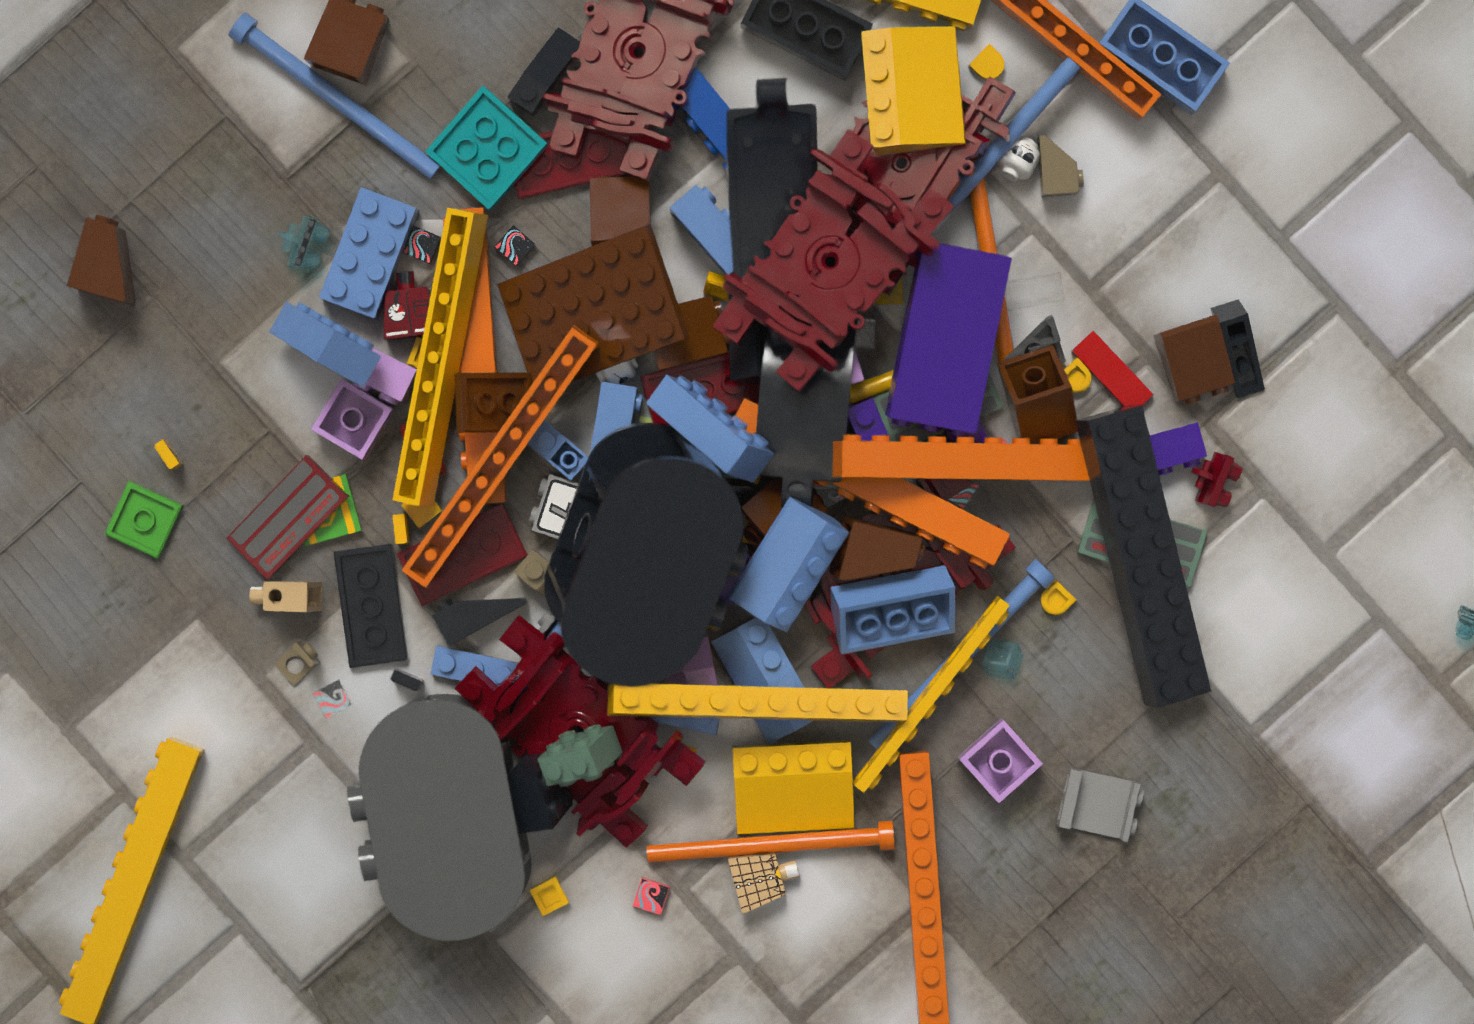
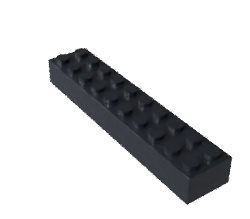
M1127 405L1075 420L1144 705L1160 708L1211 692L1143 406Z

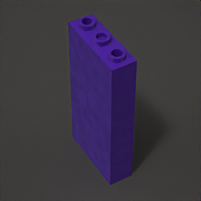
M939 243V249L931 257L925 256L920 251L917 252L885 415L892 418L893 424L909 426L910 422L920 423L921 429L938 432L939 427L950 429L949 434L967 437L968 432L974 434L977 432L1012 258L1006 255Z

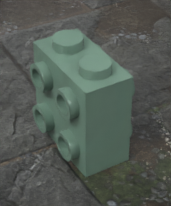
M597 724L586 728L584 732L576 733L575 730H570L558 736L559 740L546 747L547 751L537 760L547 786L559 784L560 787H565L575 783L578 779L585 778V781H592L600 778L602 771L615 764L614 760L623 752L613 725L601 728V725Z

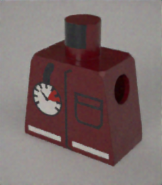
M414 271L396 273L398 290L385 292L384 340L386 341L423 336L431 296L427 286L416 288Z

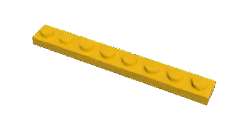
M996 596L908 709V720L897 723L854 778V785L862 792H865L868 787L872 790L878 784L882 777L879 774L886 764L891 766L900 754L898 749L904 741L909 743L918 731L916 725L922 718L928 719L936 708L934 702L940 695L945 696L952 689L955 683L952 679L959 671L963 673L973 661L970 657L977 648L981 650L991 638V635L988 633L994 625L1000 626L1009 615L1007 609L1010 605L999 596Z

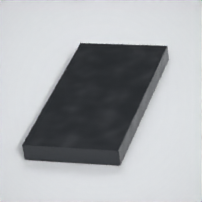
M393 544L334 551L349 668L408 660Z

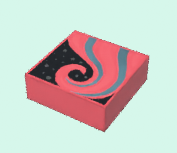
M642 877L633 906L661 915L670 886Z

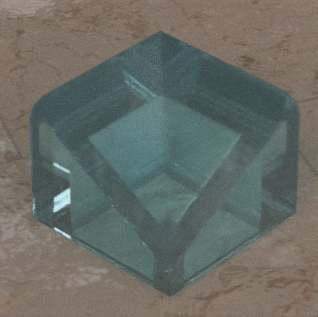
M991 640L982 665L989 676L1015 680L1023 658V652L1018 643Z

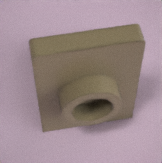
M297 641L292 645V649L275 662L276 667L292 685L298 683L320 663L316 658L319 654L308 642L304 644L302 641ZM293 656L299 657L304 664L302 671L297 674H293L287 669V661Z

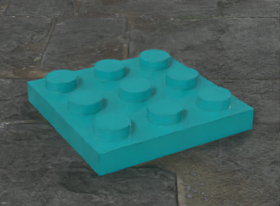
M482 85L425 152L488 210L492 211L549 144L486 86Z

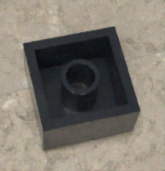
M543 753L525 755L507 775L514 814L521 834L554 829L573 805V795L570 788L567 786L560 787L559 784L547 786L537 760Z

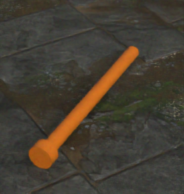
M977 155V157L971 158V159H969V160L974 163V161H975L980 155ZM983 178L969 194L978 248L980 251L997 254L985 178ZM1005 295L995 339L998 363L1004 361V358L1014 350Z
M878 821L877 828L647 845V861L652 863L880 845V851L895 850L893 821Z

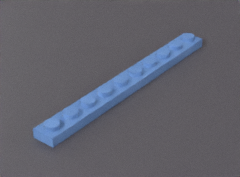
M436 646L431 675L461 681L477 666L498 686L519 662ZM525 686L520 694H523L528 687ZM650 717L656 723L717 735L720 718Z

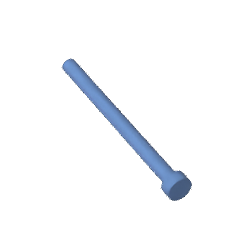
M243 13L234 23L228 36L238 44L242 45L246 41L429 179H432L441 166L435 160L256 28L258 21L249 14Z
M1069 57L1062 62L1006 125L1010 131V141L1006 142L997 136L984 150L985 154L983 157L979 156L974 161L975 173L969 177L964 175L960 177L961 182L949 200L954 205V209L947 218L1081 69Z
M1036 559L1025 569L1029 574L1004 599L1010 605L1007 609L1009 615L1000 626L994 625L988 633L991 635V638L1041 586L1047 589L1056 580ZM977 648L970 657L972 658L980 649ZM946 660L908 698V709ZM885 722L868 741L878 749L897 723Z

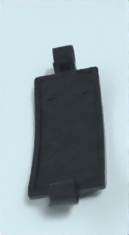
M787 78L756 80V107L734 108L726 111L727 184L733 274L742 279L748 272L749 266L752 265L754 267V256L760 259L770 257L771 250L765 247L764 242L772 240L787 217L797 213L791 208V198L799 195L804 200L807 199L808 181L810 178L812 179L818 170V162L810 156L811 150L817 149L816 106L814 104L788 105ZM799 201L795 203V206L801 205V202ZM768 328L770 347L790 346Z
M828 257L825 260V265L827 267H834L836 259ZM798 320V322L811 326L810 324ZM858 320L854 321L855 325H858ZM850 325L848 326L847 337L839 346L836 345L831 348L823 341L818 345V347L838 362L839 367L834 372H828L821 366L800 392L776 374L777 369L794 349L791 346L770 347L768 327L766 328L756 433L768 441L767 448L774 453V456L759 476L783 478L781 509L789 497L812 507L814 494L813 480L839 483L843 479V477H833V441H843V435H847L857 331L852 329Z

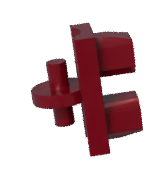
M1214 452L1211 461L1205 459L1201 469L1192 468L1191 473L1198 476L1194 487L1199 489L1195 501L1212 507L1216 505L1228 507L1232 493L1222 488L1226 479L1236 482L1243 471V468L1234 462V457Z

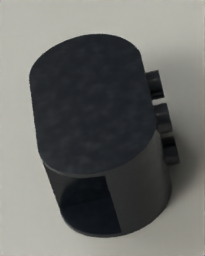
M659 423L628 425L608 434L594 447L585 464L544 577L545 598L552 614L560 623L562 639L569 654L585 671L612 684L642 686L656 683L677 673L689 663L699 650L706 630L716 633L721 627L726 613L727 602L725 598L719 597L727 576L738 578L747 559V544L741 542L743 534L742 511L734 491L719 467L670 425Z

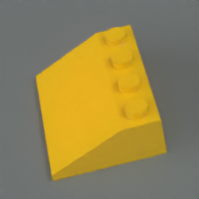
M891 27L862 31L870 141L874 146L873 151L877 155L966 144L956 27Z
M850 740L733 746L737 834L854 828Z

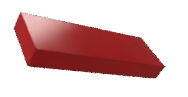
M1094 331L1088 334L1071 351L1123 407L1127 405H1143L1154 395Z

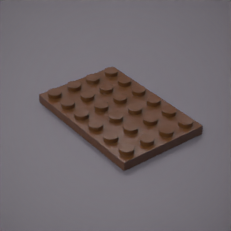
M651 224L639 227L497 284L526 370L531 372V383L537 378L573 325L598 341V343L571 382L690 338Z

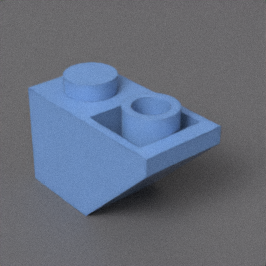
M546 420L539 426L527 443L570 481L583 468L588 459V456Z

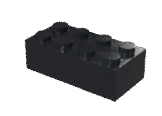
M752 0L741 21V29L846 81L863 47L861 32L872 30L873 24L827 0Z

